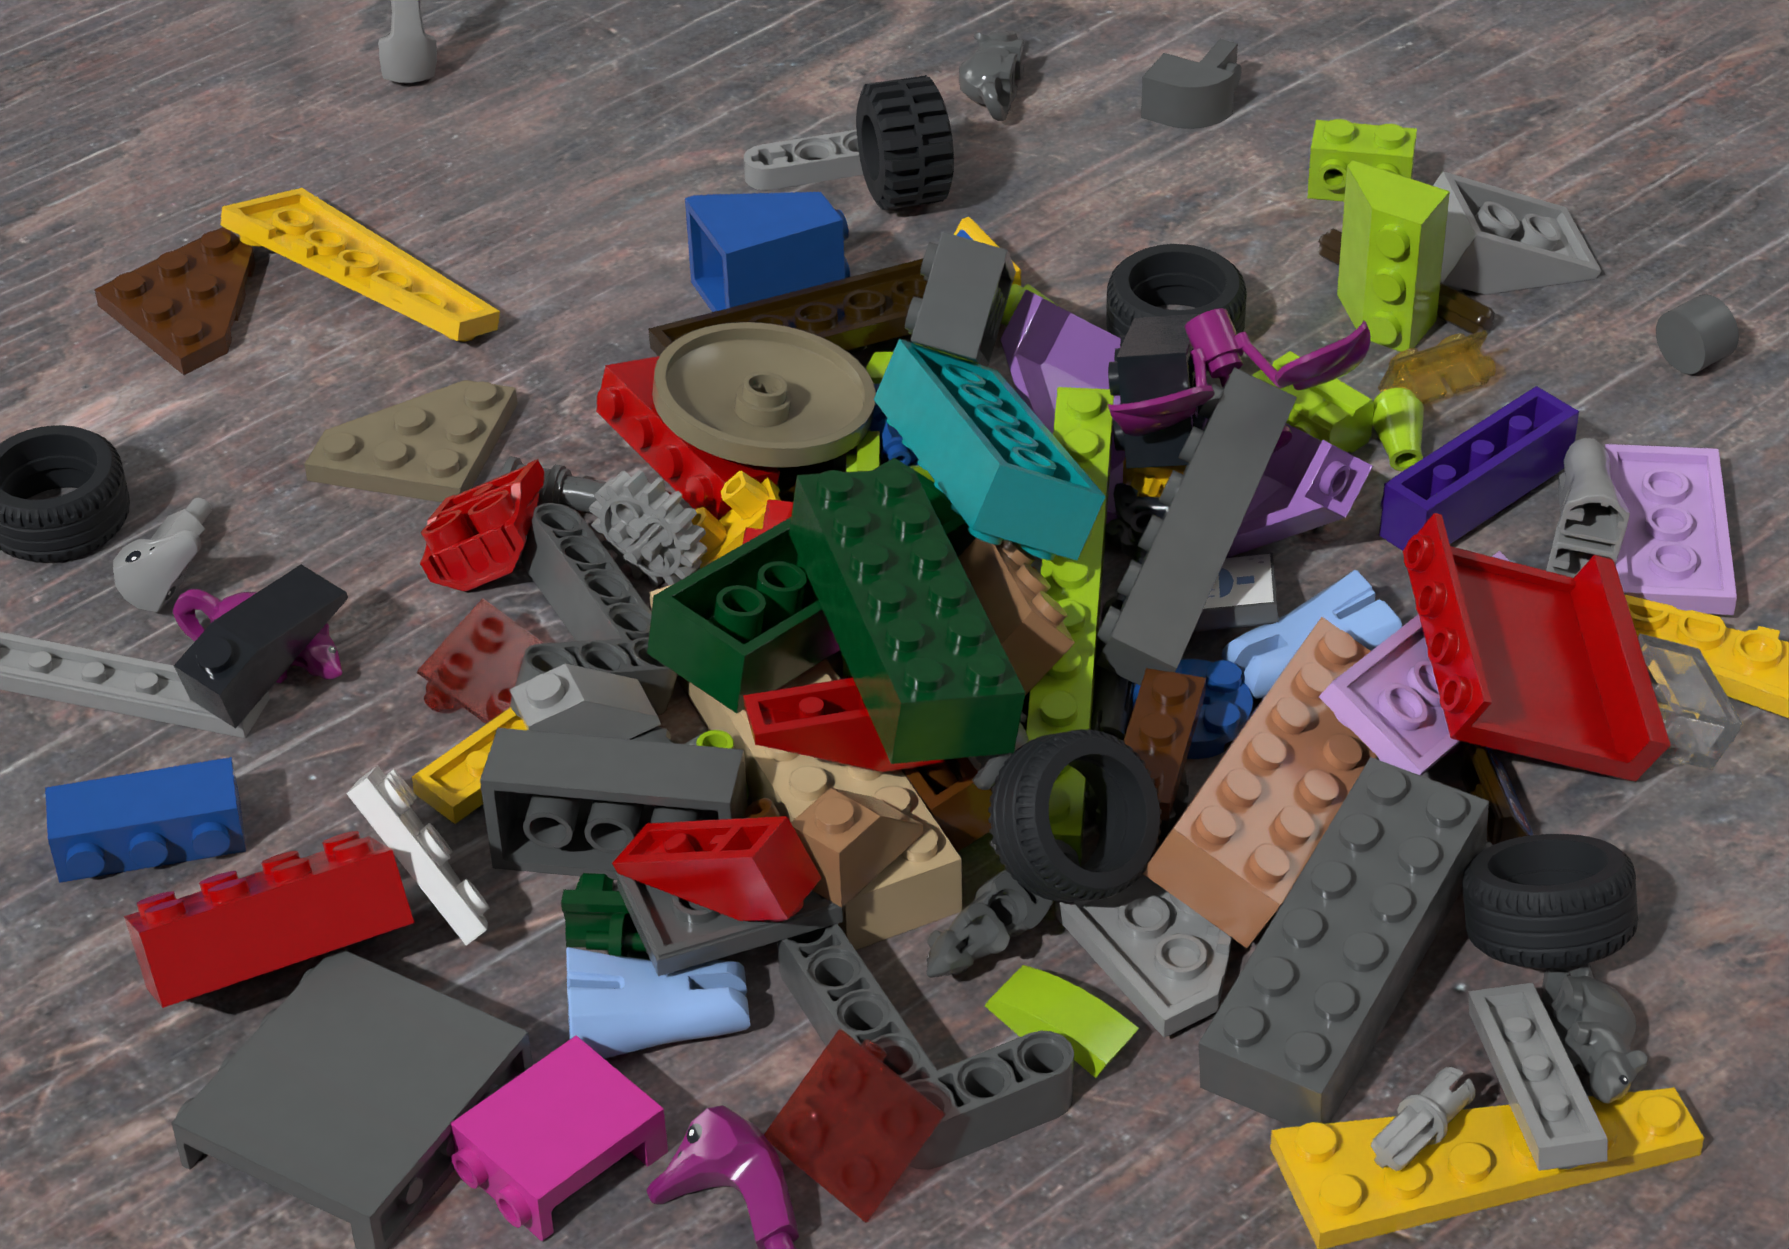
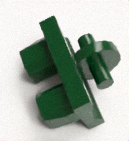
M583 873L575 890L563 889L561 908L565 917L566 947L608 951V955L627 957L628 951L647 952L620 892L615 891L613 879L609 878L606 874Z

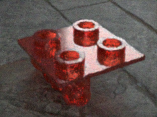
M482 598L418 669L417 673L428 681L424 696L426 705L433 711L442 712L444 709L454 708L458 703L485 724L489 723L511 707L512 695L509 689L515 687L525 650L531 645L543 644V642Z
M839 1029L766 1130L764 1136L770 1144L867 1223L946 1114L882 1062L887 1056L882 1047L869 1039H865L860 1044L844 1030Z

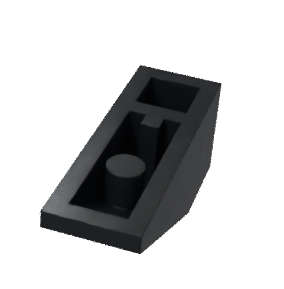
M301 564L212 621L174 665L190 700L236 729L348 599L346 591Z

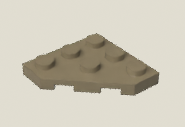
M463 380L326 429L304 464L307 481L443 502L449 496L472 489L518 405L516 388L483 381Z

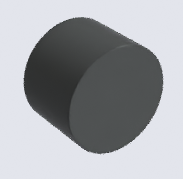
M1709 294L1699 295L1664 313L1658 319L1656 325V339L1662 355L1671 366L1684 374L1697 373L1731 355L1737 348L1739 341L1738 326L1732 312L1720 299Z

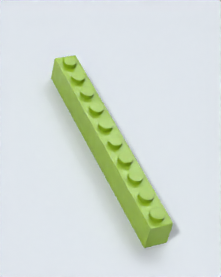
M1057 387L1053 435L1106 497L1077 561L1055 555L1053 560L1042 559L1041 575L1051 586L1046 593L1067 613L1063 623L1075 643L1030 690L1026 730L1030 741L1049 734L1081 729L1091 730L1098 643L1096 635L1099 630L1113 442V417L1109 411L1108 404L1114 405V396H1111L1110 389ZM1067 765L1060 772L1052 787L1049 800V820L1054 838L1069 844L1077 852L1081 867L1086 778L1079 771Z

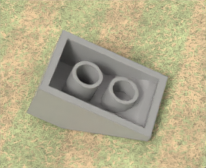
M1444 171L1433 186L1450 191L1441 282L1457 291L1466 289L1487 295L1596 279L1600 274L1601 269L1566 207Z

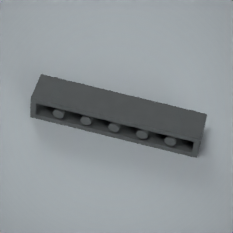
M1235 367L1224 387L1213 383L1212 388L1215 394L1202 405L1198 414L1207 418L1208 421L1203 430L1193 426L1178 457L1188 462L1183 474L1175 470L1172 471L1158 502L1168 506L1163 519L1152 515L1139 541L1138 547L1147 551L1142 564L1131 560L1117 589L1118 593L1126 596L1121 610L1110 606L1096 635V639L1105 643L1096 665L1140 686L1146 668L1168 672L1176 671L1297 397Z

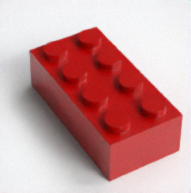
M351 831L323 841L322 844L325 851L303 858H300L298 851L278 854L261 862L263 868L261 872L238 878L236 871H229L200 881V892L176 899L174 891L153 895L137 902L139 912L124 916L147 990L164 1008L413 924L414 919L393 850L370 836L361 838L359 831Z

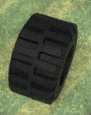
M927 75L865 84L860 93L856 112L857 143L864 179L876 204L880 209L888 210L943 202L947 199L952 184L954 149L947 109L937 86Z

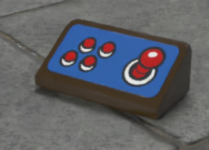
M1464 742L1460 776L1466 791L1471 795L1489 801L1486 840L1494 845L1506 840L1533 835L1503 764L1491 748Z

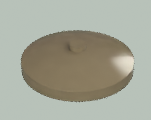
M753 322L713 325L692 331L675 340L661 353L657 360L652 392L656 411L663 422L676 435L689 444L723 459L765 467L812 465L847 453L867 435L872 424L875 407L874 397L876 395L874 383L866 369L856 358L838 345L799 329Z

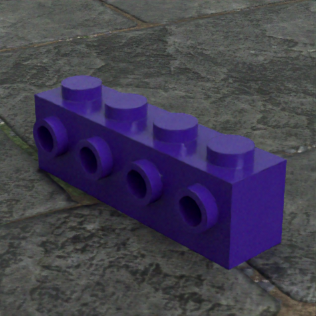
M1535 386L1384 483L1379 536L1403 551L1409 539L1419 532L1434 513H1437L1443 517L1449 543H1453L1564 469V458L1569 447L1576 439L1579 411Z

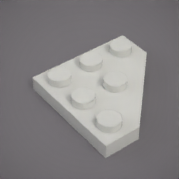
M378 765L353 785L347 792V795L386 845L393 850L397 859L467 946L487 930L488 922L483 913L490 909V907L467 878L462 882L447 861L452 853L449 845L432 824L428 823L424 827L410 807L414 803L413 801L416 799V796L403 778L394 769L385 775Z

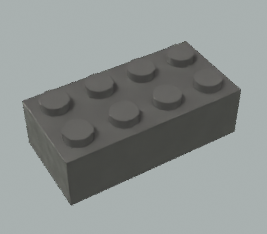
M943 231L939 244L929 242L920 275L924 276V280L928 281L923 299L913 297L905 322V329L909 330L908 333L912 334L911 342L988 367L1016 273L1008 250Z
M497 728L480 779L492 867L495 869L581 876L583 873L606 874L609 878L617 880V872L612 862L647 823L745 818L744 813L748 807L744 750Z

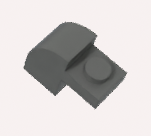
M1219 39L1200 62L1163 53L1142 77L1141 118L1185 129L1209 127L1229 118L1233 114L1234 91L1241 78V65L1237 64L1238 43Z

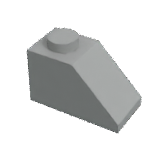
M563 664L509 689L525 727L530 731L631 739L661 725L638 679Z

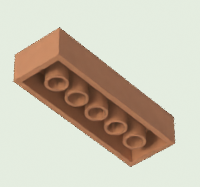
M1323 617L1319 619L1152 856L1147 864L1146 871L1142 873L1246 948H1248L1287 897L1370 757L1375 759L1377 757L1351 729L1339 722L1334 712L1319 698L1332 681L1371 652L1354 640L1348 633L1340 630Z

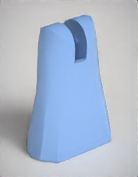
M1353 570L1344 578L1330 585L1288 614L1278 618L1279 622L1259 626L1232 640L1224 647L1221 657L1223 660L1231 661L1238 665L1242 671V680L1249 687L1252 698L1256 700L1264 698L1321 617L1348 633L1354 640L1370 651L1403 626L1400 618L1385 601L1380 599L1375 601V592L1372 586L1358 570Z
M571 947L566 948L569 1040L577 1035L604 1059L661 1044L744 1031L750 1026L749 1006L746 998L745 969L739 962L712 960L658 976L651 960L608 955Z

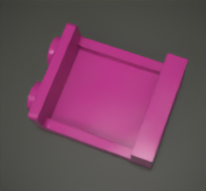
M577 1035L450 1123L455 1154L452 1155V1163L460 1178L473 1189L480 1186L496 1201L500 1212L511 1225L520 1228L522 1225L525 1226L540 1241L545 1240L554 1233L551 1216L554 1207L629 1152L647 1167L668 1153L664 1108Z

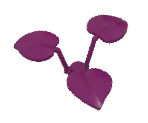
M1226 309L1210 310L1194 317L1184 327L1193 348L1190 356L1195 366L1196 387L1140 402L1119 405L1108 404L1111 416L1121 429L1130 436H1143L1178 424L1190 418L1196 412L1197 406L1205 404L1214 396L1215 392L1212 385H1207L1206 371H1209L1211 378H1219L1222 387H1224L1234 367L1240 369L1243 366L1240 357L1244 352L1278 388H1285L1293 385L1295 390L1312 388L1333 381L1354 370L1369 351L1371 343L1370 330L1367 323L1363 320L1362 324L1349 336L1299 357L1277 371L1251 344L1246 331L1239 334L1236 333ZM1284 426L1273 453L1291 441L1292 433L1288 426Z

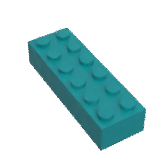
M899 339L874 401L886 415V422L902 436V443L919 459L918 465L927 470L935 480L934 486L952 503L951 509L961 515L969 525V533L990 544L1000 545L1003 539L1019 543L1026 552L1041 559L1053 560L1055 555L1077 561L1106 496L998 370Z

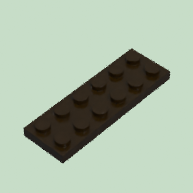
M924 258L649 328L650 348L657 356H660L671 343L692 331L718 324L740 322L767 323L799 329L824 338L847 352H859L866 349L870 344L889 339H908L912 337V334L908 333L909 330L905 329V322L911 301L914 296L923 299L928 282L924 280L923 275H920Z

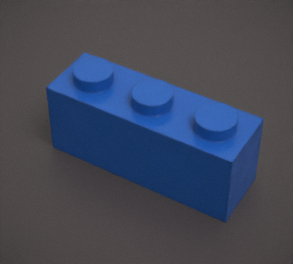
M232 757L45 788L48 842L59 883L246 852L241 800Z

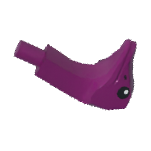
M724 1105L705 1109L691 1121L686 1135L667 1169L651 1182L646 1189L651 1203L664 1204L681 1195L711 1187H734L741 1193L747 1204L757 1248L796 1249L793 1242L799 1238V1232L787 1182L774 1147L757 1126Z

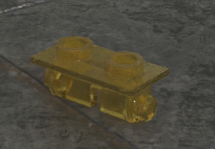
M1484 330L1466 337L1463 333H1457L1445 338L1435 347L1418 351L1417 348H1410L1400 352L1390 360L1389 367L1378 386L1379 391L1390 388H1405L1412 391L1422 404L1444 398L1447 394V390L1441 381L1442 378H1445L1453 394L1487 384L1489 377L1494 376L1496 373L1493 359L1490 356L1483 357L1479 350L1488 333Z

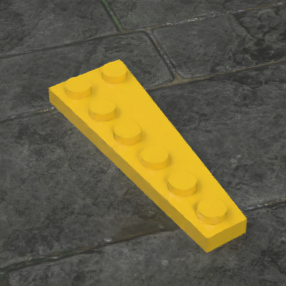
M303 188L222 206L221 226L240 235L239 239L242 243L250 246H263L430 327L452 340L470 341L475 336L498 330L499 310Z
M1625 595L1647 668L1789 718V642L1779 640V630L1758 626L1757 630L1744 632L1727 628L1719 616L1693 610L1685 611L1677 609L1672 605Z
M1674 1087L1627 1092L1621 1100H1615L1611 1103H1603L1593 1096H1587L1608 1138L1607 1161L1583 1164L1570 1169L1538 1170L1510 1105L1462 1109L1447 1124L1448 1131L1445 1137L1435 1145H1426L1400 1171H1395L1389 1166L1381 1168L1374 1161L1377 1155L1371 1148L1372 1140L1396 1116L1326 1124L1311 1122L1302 1126L1271 1130L1270 1149L1317 1249H1327L1701 1155L1704 1137Z

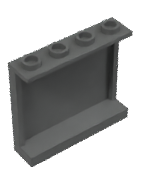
M342 948L330 951L317 966H313L306 971L297 988L277 1009L267 1013L259 1029L236 1053L230 1054L223 1061L218 1073L196 1097L190 1098L182 1105L176 1118L171 1122L181 1164L190 1170L204 1154H207L350 1223L355 1249H389L455 1170L452 1163V1155L455 1154L450 1123L533 1066L529 1033Z

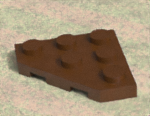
M224 227L209 231L201 238L174 251L166 252L159 256L158 259L131 272L123 273L114 280L94 289L97 304L181 374L186 375L228 353L232 342V325L234 321L239 320L246 297L245 284L247 278L252 277L256 265L253 248L242 243L237 235Z

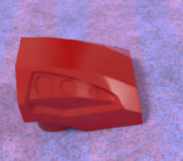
M538 459L524 467L465 492L445 498L427 520V526L421 531V535L426 541V548L420 565L430 582L466 592L513 572L526 543V536L538 504L539 492L544 485V469Z

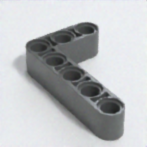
M556 503L540 504L535 508L521 562L575 641L543 643L528 647L525 650L515 686L563 664H570L638 679L657 716L662 715L667 711L678 674L647 654L651 610L577 511ZM512 697L510 702L512 711L522 718Z
M838 923L777 941L779 971L783 981L896 1155L906 1165L915 1169L925 1170L943 1166L1054 1120L1065 1114L1071 1107L1073 1101L1074 1050L1071 1043L1064 1036L1052 1031L1029 1033L937 1070Z

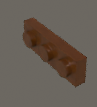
M1146 668L1124 742L1133 749V752L1138 753L1139 758L1146 764L1145 768L1150 770V776L1154 778V786L1158 789L1157 795L1161 802L1159 803L1162 811L1160 819L1169 821L1205 698L1206 678Z

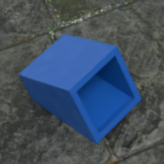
M821 192L694 195L685 198L691 283L712 312L851 277L849 264L844 256V240L849 238L846 218L840 209L835 210Z

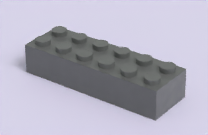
M1370 757L1199 1041L1200 1088L1292 1127L1302 1126L1311 1122L1330 1123L1461 893L1465 868L1476 855L1486 848L1489 801Z

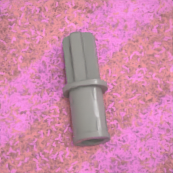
M1445 1067L1436 1074L1435 1078L1418 1095H1409L1404 1098L1398 1106V1115L1371 1142V1148L1377 1155L1374 1159L1377 1165L1381 1168L1389 1166L1395 1171H1400L1426 1145H1435L1440 1142L1448 1131L1447 1124L1463 1108L1473 1102L1475 1088L1472 1081L1468 1078L1455 1092H1451L1449 1087L1460 1078L1463 1072L1453 1067Z

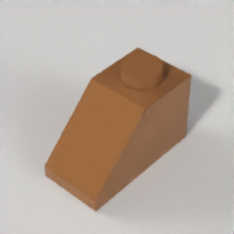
M835 788L827 790L791 822L821 876V880L812 891L841 908L924 834L923 824L875 797Z

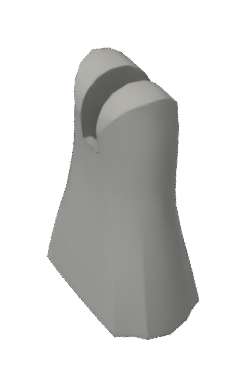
M1594 438L1579 439L1571 444L1564 458L1565 472L1560 474L1558 479V498L1561 514L1556 527L1546 571L1572 578L1576 576L1593 555L1613 559L1616 565L1630 516L1625 502L1613 485L1609 455L1604 446Z

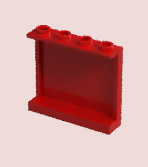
M1434 513L1419 532L1409 539L1403 550L1404 564L1408 570L1416 602V610L1420 617L1428 648V657L1432 664L1440 695V704L1444 711L1451 739L1635 782L1671 746L1613 559L1593 555L1576 576L1572 578L1452 547L1449 543L1443 517L1437 513Z

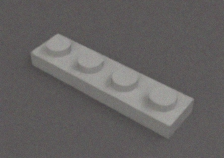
M1525 983L1468 991L1469 1015L1538 1170L1570 1169L1583 1164L1607 1161L1608 1138L1534 984Z

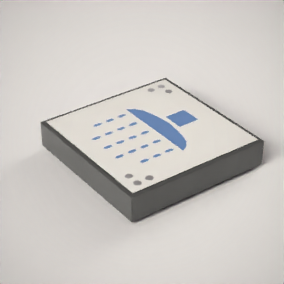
M1273 553L1226 558L1193 632L1279 622Z

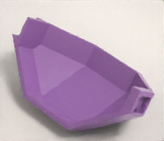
M1025 290L1001 337V343L1018 395L1052 434L1054 431L1057 387L1109 389L1108 366L1109 362L1114 361L1115 349L1120 348V338L1028 290ZM1114 396V405H1119L1121 403L1120 396ZM1285 423V426H1288L1291 430L1292 439L1287 445L1271 455L1226 558L1346 518L1373 466L1324 440L1321 441ZM1114 434L1107 524L1111 520L1117 519L1113 493L1115 485L1123 483V461L1125 458V451H1116Z

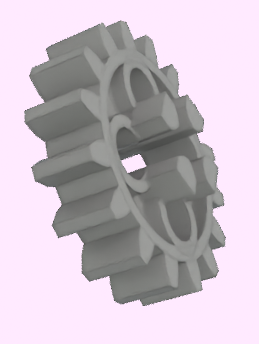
M638 470L632 477L626 471H621L614 479L611 478L595 493L596 501L589 507V511L598 518L591 524L592 530L604 534L606 539L602 542V545L606 550L613 549L617 554L615 563L618 567L623 566L625 563L632 567L634 579L639 580L646 574L654 587H658L664 580L668 585H672L692 574L701 565L700 558L707 552V547L699 542V540L706 534L705 529L693 525L691 520L697 514L696 510L692 508L684 509L679 503L682 499V494L679 491H675L671 495L667 493L663 479L658 477L651 484L648 483L643 471Z

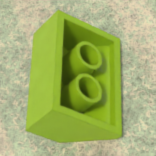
M1352 160L1347 165L1337 295L1356 329L1362 324L1363 320L1367 323L1371 342L1410 354L1437 320L1450 191Z

